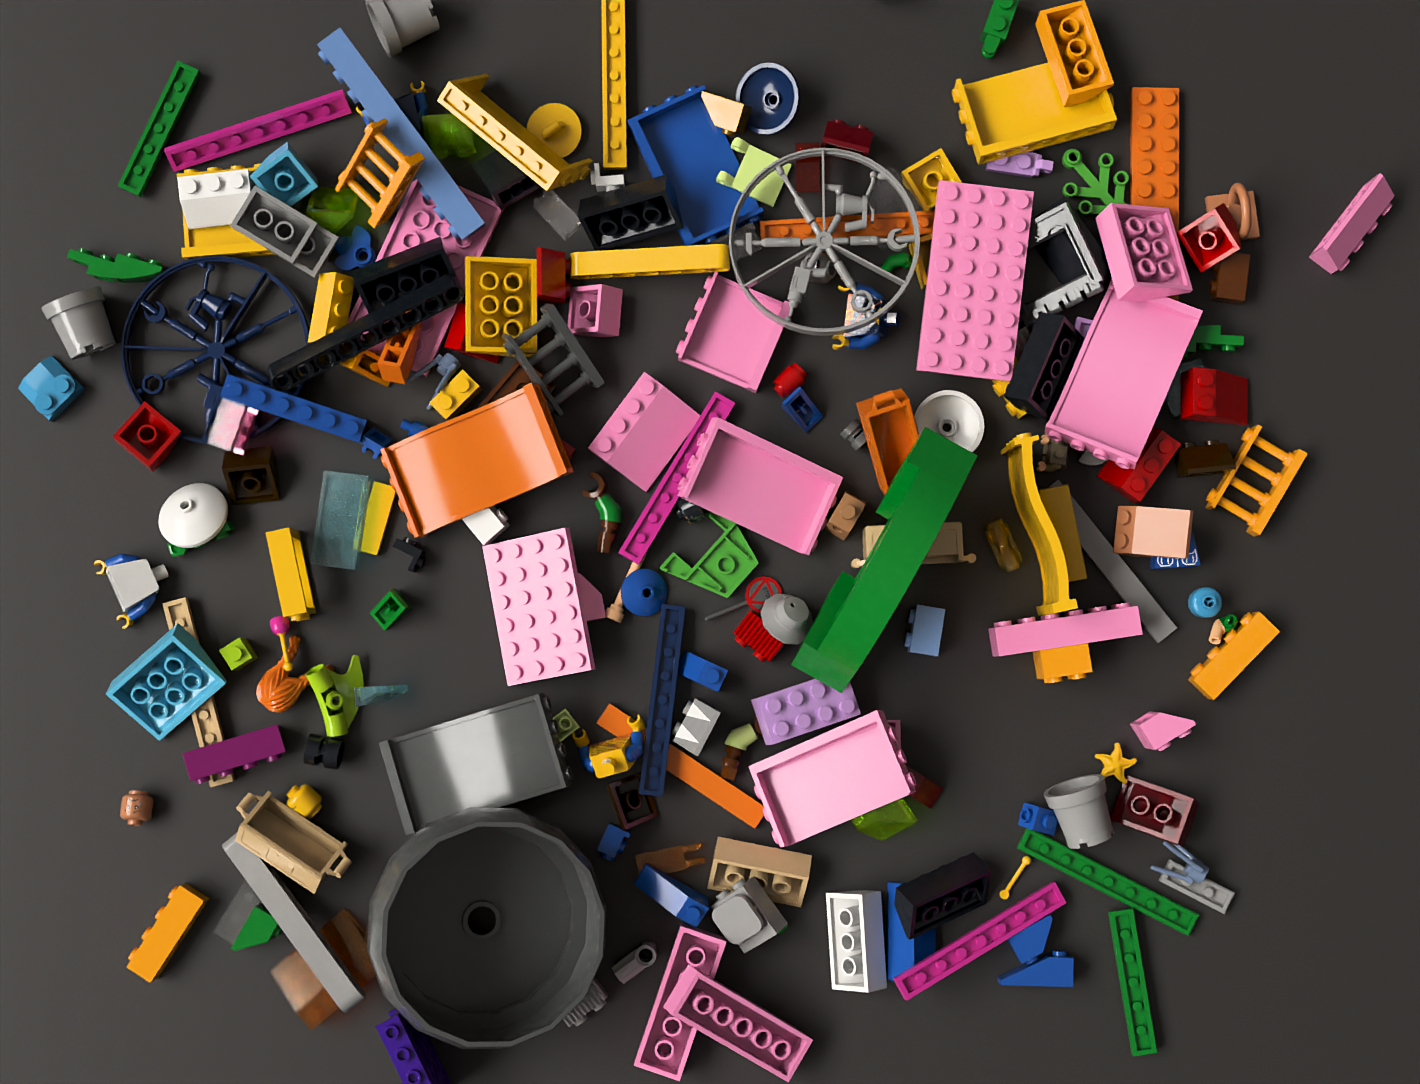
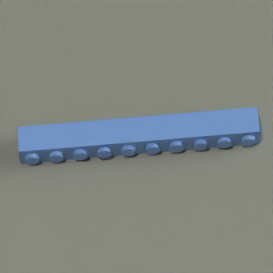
M338 28L317 44L321 49L318 52L319 56L326 65L331 63L336 69L332 72L340 84L345 82L350 88L347 94L355 104L358 102L364 107L362 114L368 122H378L385 118L388 123L382 133L405 156H411L420 152L425 157L424 162L412 181L414 182L416 179L422 185V188L419 189L427 201L432 199L436 204L434 211L440 219L446 218L451 224L448 230L457 240L460 237L464 242L486 225L343 30Z

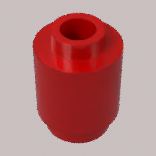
M798 364L788 365L773 381L776 385L773 389L782 398L785 396L789 397L798 387H801L806 382L804 379L808 375Z

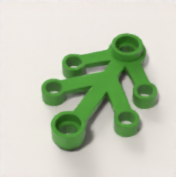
M1069 149L1062 157L1063 166L1067 169H1075L1090 187H1077L1076 184L1069 182L1062 189L1063 195L1066 198L1074 196L1097 198L1106 205H1092L1090 201L1084 200L1077 207L1078 213L1082 216L1089 214L1099 215L1110 203L1126 204L1124 202V190L1129 176L1125 171H1118L1113 177V182L1116 185L1114 199L1108 193L1109 170L1114 161L1113 156L1109 153L1102 154L1098 159L1100 166L1099 181L1083 164L1082 155L1078 150ZM1074 154L1077 160L1071 161L1069 155ZM1102 158H1108L1110 163L1104 164ZM1122 175L1125 181L1119 182L1117 176ZM1072 187L1074 189V193H1067L1066 188ZM1081 205H1087L1089 211L1084 212L1081 209Z

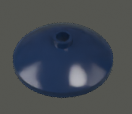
M761 63L752 67L742 77L736 91L735 100L752 106L746 127L759 134L771 135L781 132L792 123L800 106V88L795 76L786 67L776 63ZM775 96L777 97L776 104L773 103V99Z

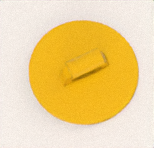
M549 103L539 107L529 118L526 128L561 158L568 156L576 149L582 134L581 123L576 113L568 106L560 103Z

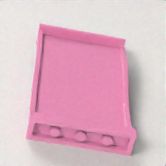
M1111 279L1108 290L1086 335L1062 394L1045 426V434L1048 435V438L1055 442L1064 441L1069 443L1072 448L1078 451L1087 450L1092 452L1093 456L1098 459L1112 460L1121 468H1132L1135 470L1186 349L1199 324L1203 310L1168 297L1139 302L1120 301L1117 298L1113 280Z

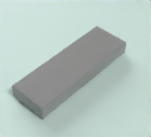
M1170 859L1164 868L1183 875L1187 874L1183 871L1184 866ZM1162 873L1158 880L1223 914L1226 913L1235 894L1207 878H1204L1200 884L1193 881L1190 885L1184 880Z

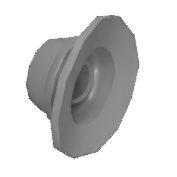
M790 594L773 595L765 600L760 612L765 629L772 637L784 644L798 645L803 642L813 624L811 612L805 602Z

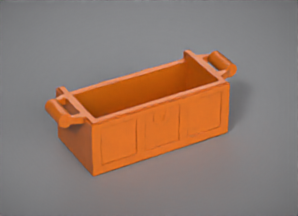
M902 388L880 393L872 398L856 403L879 488L884 495L919 438L910 399Z

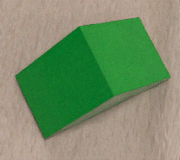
M393 588L374 607L370 614L385 631L413 607L398 589Z

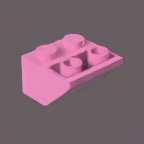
M1151 711L1130 723L1144 748L1158 749L1159 751L1171 745L1170 741L1175 737L1180 739L1192 732L1190 728L1196 725L1193 720Z

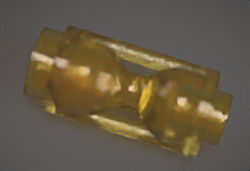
M1002 518L986 524L985 528L987 531H985V534L1000 569H1006L1007 572L1019 568V563L1023 560L1008 524L1004 523ZM996 545L999 546V548H1000V553L998 552V549H997Z

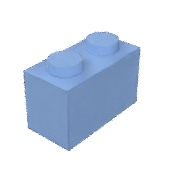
M915 605L914 609H910L908 623H912L911 632L906 633L904 644L905 647H908V652L938 656L945 609Z

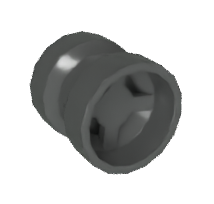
M857 418L840 434L845 440L851 442V447L855 451L859 450L867 442L861 422ZM860 432L861 434L856 439H854V437Z

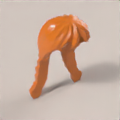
M296 635L290 636V646L287 649L291 663L297 655L301 642L300 637ZM284 655L277 665L264 674L256 690L258 701L272 712L287 711L295 704L306 686L310 685L305 676L306 673L298 678L289 677V672L283 668L285 664ZM326 665V666H325V667H327L329 670H331V671L334 672L335 669L332 668L331 665Z

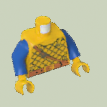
M637 715L638 719L635 722L631 716L627 719V723L633 730L631 734L587 746L589 738L584 729H582L584 734L580 738H577L575 732H573L572 737L577 747H579L578 752L583 768L591 773L595 772L597 778L628 771L643 754V733L640 731L645 728V722L640 715Z

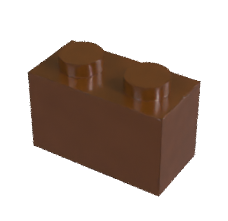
M1234 252L1211 266V270L1215 271L1214 280H1211L1209 284V294H1212V302L1240 305L1245 301L1250 254Z

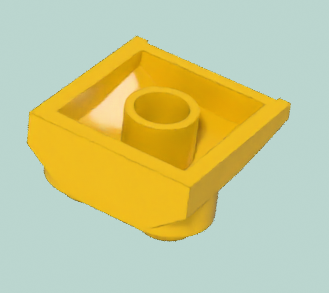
M942 148L900 173L904 186L911 191L925 213L935 208L939 180L962 183Z

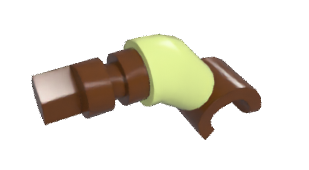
M757 717L755 718V724L751 725L748 723L733 729L728 734L725 741L727 745L725 752H727L726 757L723 756L721 762L723 768L720 777L735 780L740 761H737L738 757H742L743 750L746 751L747 747L758 739L757 736L762 735Z

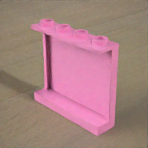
M714 272L713 277L708 276L705 282L704 289L707 291L704 298L699 297L694 310L698 311L695 319L690 318L686 326L685 332H688L685 341L681 340L676 350V353L679 354L678 361L756 393L784 327L773 322L757 310L743 293L739 283L718 275V272ZM749 288L753 296L769 311L783 319L789 316L790 306L788 301L781 302Z

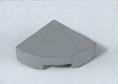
M1085 450L1077 462L1086 466H1096L1106 462L1108 459H1098L1093 456L1092 452Z

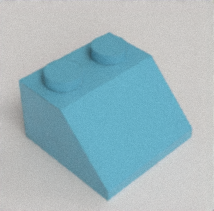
M288 142L271 153L250 175V178L260 189L290 207L318 187L316 176Z

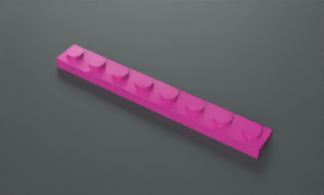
M343 89L166 147L165 154L173 171L176 172L351 114L352 112Z
M716 391L714 392L618 554L637 565L641 563L679 499V490L677 488L683 477L686 478L689 471L687 465L690 458L697 453L699 437L702 433L705 434L712 418L719 417L726 421L735 406V402Z
M1056 882L1048 883L895 976L893 980L904 1000L911 999L1066 904Z

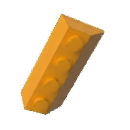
M1085 0L1040 11L1035 26L1063 107L1086 102L1112 87L1114 82Z

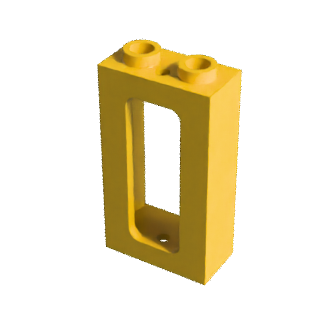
M288 527L266 532L283 617L291 618V621L296 622L308 620L311 614L316 613L299 530Z

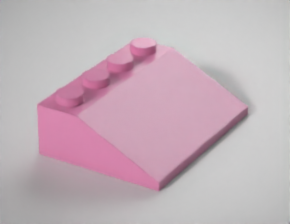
M1110 203L1095 218L1118 300L1139 302L1190 293L1193 290L1169 208Z
M644 372L588 449L643 491L647 492L688 437L701 415Z

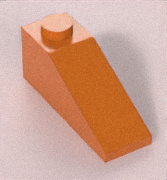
M422 322L387 339L377 363L384 381L406 384L413 367Z

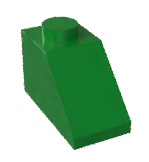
M258 904L253 908L233 943L232 950L236 951L265 943L273 939V937L278 938L282 929L264 905Z

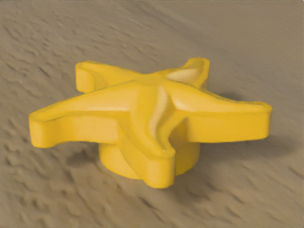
M1119 743L1114 744V750L1110 755L1095 754L1094 756L1104 764V768L1101 771L1104 779L1107 776L1114 775L1123 784L1127 783L1124 777V769L1137 762L1135 758L1128 760L1122 757Z

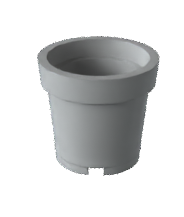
M365 0L376 34L390 58L402 52L403 47L440 30L437 16L433 14V5L430 0Z
M93 287L66 295L41 308L46 319L53 323L72 360L92 355L93 352L105 350L116 344L103 305L105 298L101 287Z
M1101 774L1084 775L1063 781L1050 787L1043 794L1049 808L1054 810L1067 845L1071 849H1079V844L1087 843L1088 847L1100 844L1112 837L1111 834H1114L1105 797L1107 791L1104 776Z

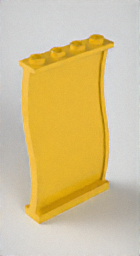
M1031 432L1019 434L1009 443H1006V447L1001 450V455H1008V475L1013 500L1018 515L1033 544L1040 565L1043 604L1037 606L1036 609L1038 616L1076 609L1078 606L1076 599H1069L1068 573L1062 546L1040 499L1035 482L1032 445L1039 440V436H1031Z

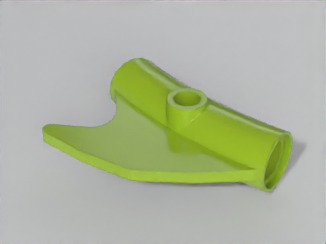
M358 655L352 656L349 669L344 674H337L325 667L324 664L311 668L305 674L318 700L328 737L341 736L348 733V728L358 711L364 695L363 673Z

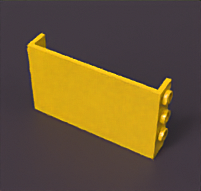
M1049 63L965 85L962 84L961 78L956 79L955 87L952 89L953 100L960 107V121L966 125L967 131L965 135L967 143L972 145L978 165L1112 130L1117 121L1113 109L1114 99L1107 90L1086 102L1063 107Z
M487 73L452 80L447 83L437 101L546 191L560 186L564 187L580 179L583 180L591 170L589 166L593 162L592 159L587 158L572 164L567 163L484 95L481 90L490 77Z

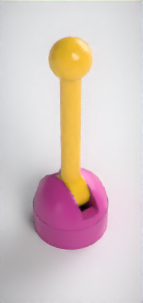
M277 616L270 620V627L275 635L280 636L285 660L283 668L286 671H291L293 664L289 660L285 635L290 628L289 618Z

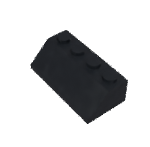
M668 174L581 199L577 215L595 251H604L683 228L677 195Z
M1062 197L1060 200H1058L1050 207L1045 209L1037 217L1060 206L1065 202H1068L1065 197ZM1070 205L1105 280L1101 281L1104 286L1112 279L1105 252ZM1066 230L1034 246L1061 285L1086 273ZM1083 290L1082 293H1083V295H1084V298H1087V296H1086V294H1085V292H1084V290Z
M441 237L352 271L354 284L368 313L444 275L451 274L457 278Z
M1040 312L1004 394V397L1014 407L1047 422L1053 413L1084 340V337L1064 315Z
M973 852L896 887L894 905L906 937L911 940L987 903L991 869Z

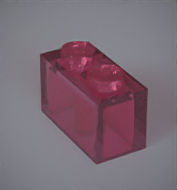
M222 398L221 404L217 409L213 427L210 429L207 443L243 455L258 410Z

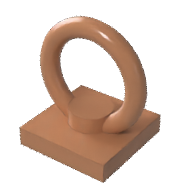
M1237 182L1231 186L1229 194L1213 195L1205 198L1207 213L1222 203L1225 204L1236 221L1240 241L1258 239L1260 237L1254 191H1247L1242 183Z

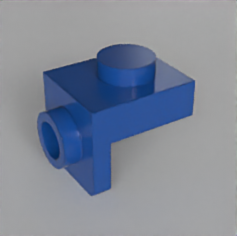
M1024 803L1018 825L1054 835L1058 820L1054 810Z

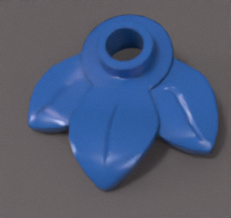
M355 225L352 237H339L335 248L340 256L335 260L334 264L340 269L352 270L357 266L361 268L375 262L376 254L373 248L370 247L371 236L363 227ZM363 253H367L368 258L364 261L361 260L360 256Z

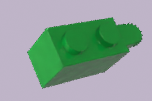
M1019 0L993 1L980 41L984 42L981 56L985 60L993 58L998 47L1002 48Z

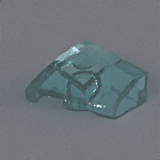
M408 684L354 688L355 707L376 705L395 699L408 691Z

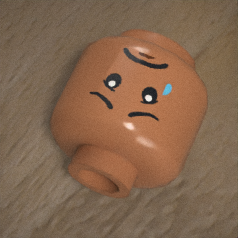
M132 790L129 791V794L122 797L120 817L128 821L127 825L142 826L143 822L151 820L154 800L148 796V792Z

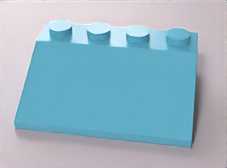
M177 623L111 682L106 695L160 741L225 685L227 680L198 641Z

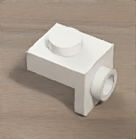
M594 163L595 170L590 171L591 185L596 184L597 192H608L625 187L623 175L601 176L599 163Z

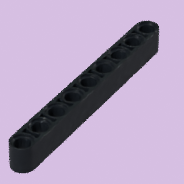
M444 275L271 363L267 368V373L272 388L279 392L287 391L458 304L464 298V290L454 275Z

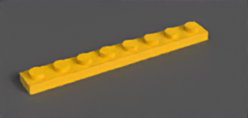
M601 0L603 169L627 170L625 0Z

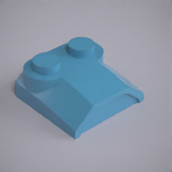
M52 355L34 367L23 378L18 387L35 406L36 410L49 421H53L86 389Z

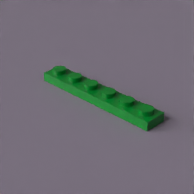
M177 61L117 185L120 189L140 198L142 197L201 74L198 69Z
M1133 908L1108 911L1131 1054L1134 1057L1157 1053Z

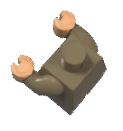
M1046 434L1042 435L1040 443L1043 445L1042 454L1045 456L1037 463V471L1054 472L1056 470H1066L1069 446L1064 445L1063 441L1055 442L1049 439Z

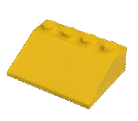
M465 256L466 352L515 357L514 354L511 356L503 346L505 341L501 336L508 334L514 339L537 322V259ZM537 334L519 347L525 357H530L537 352Z

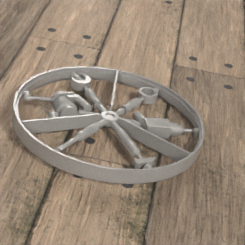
M837 148L807 149L776 160L757 174L743 191L736 204L730 224V258L735 277L743 293L756 309L780 326L803 334L819 336L839 335L861 329L875 322L900 300L912 280L917 265L920 249L919 224L914 206L907 192L899 181L883 166L870 158L848 150ZM824 156L846 158L873 169L874 171L870 172L871 183L866 195L858 197L845 193L842 194L843 185L825 184ZM822 157L823 232L815 222L816 218L804 199L798 196L787 175L784 174L782 166L799 159ZM776 170L794 196L796 206L808 225H811L816 238L801 239L802 245L811 246L745 284L737 266L734 247H742L746 243V251L750 256H752V245L800 247V237L752 240V233H746V242L742 239H734L736 223L746 199L765 177ZM875 178L887 180L896 189L908 209L914 229L913 235L897 236L895 238L894 235L902 233L903 229H893L887 238H879L878 236H850V239L847 237H832L842 216L862 213V220L845 223V232L866 228L867 209L871 212V224H874V209L870 205L869 196L874 187ZM825 191H834L837 194L836 215L825 232ZM908 242H914V255L909 273L904 281L838 245L850 243V246L887 243L891 250L899 252L907 247ZM814 251L807 263L808 269L795 267L787 298L789 301L788 305L790 306L789 316H786L784 319L780 318L764 307L750 292L749 288ZM823 251H826L832 262L835 263L834 267L847 288H850L854 293L851 297L852 309L858 313L866 312L867 318L836 328H812L791 322L790 317L793 314L794 308L798 307L802 297L806 296L810 278H825L827 268H813ZM835 251L895 282L901 288L883 308L873 314L870 311L872 306L871 294L865 290L857 291L855 281L842 260L839 261ZM866 296L869 301L867 307L858 308L854 302L856 297Z

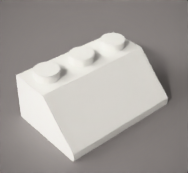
M243 169L177 177L180 203L188 229L231 225L253 187L256 186L255 182L250 178L252 174L250 170Z

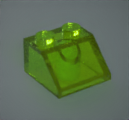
M454 114L422 116L425 141L436 158H447L450 154L467 157L471 153H477L475 132Z

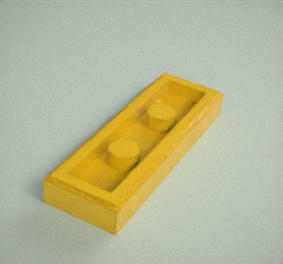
M374 481L354 549L379 555L397 491L392 486Z

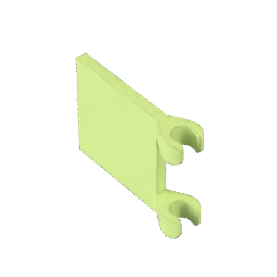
M736 137L731 144V149L744 153V158L735 178L725 171H720L716 177V182L743 193L757 174L779 158ZM788 163L782 166L784 174H788L791 164ZM776 170L773 171L753 189L749 196L773 207L784 183L781 175Z

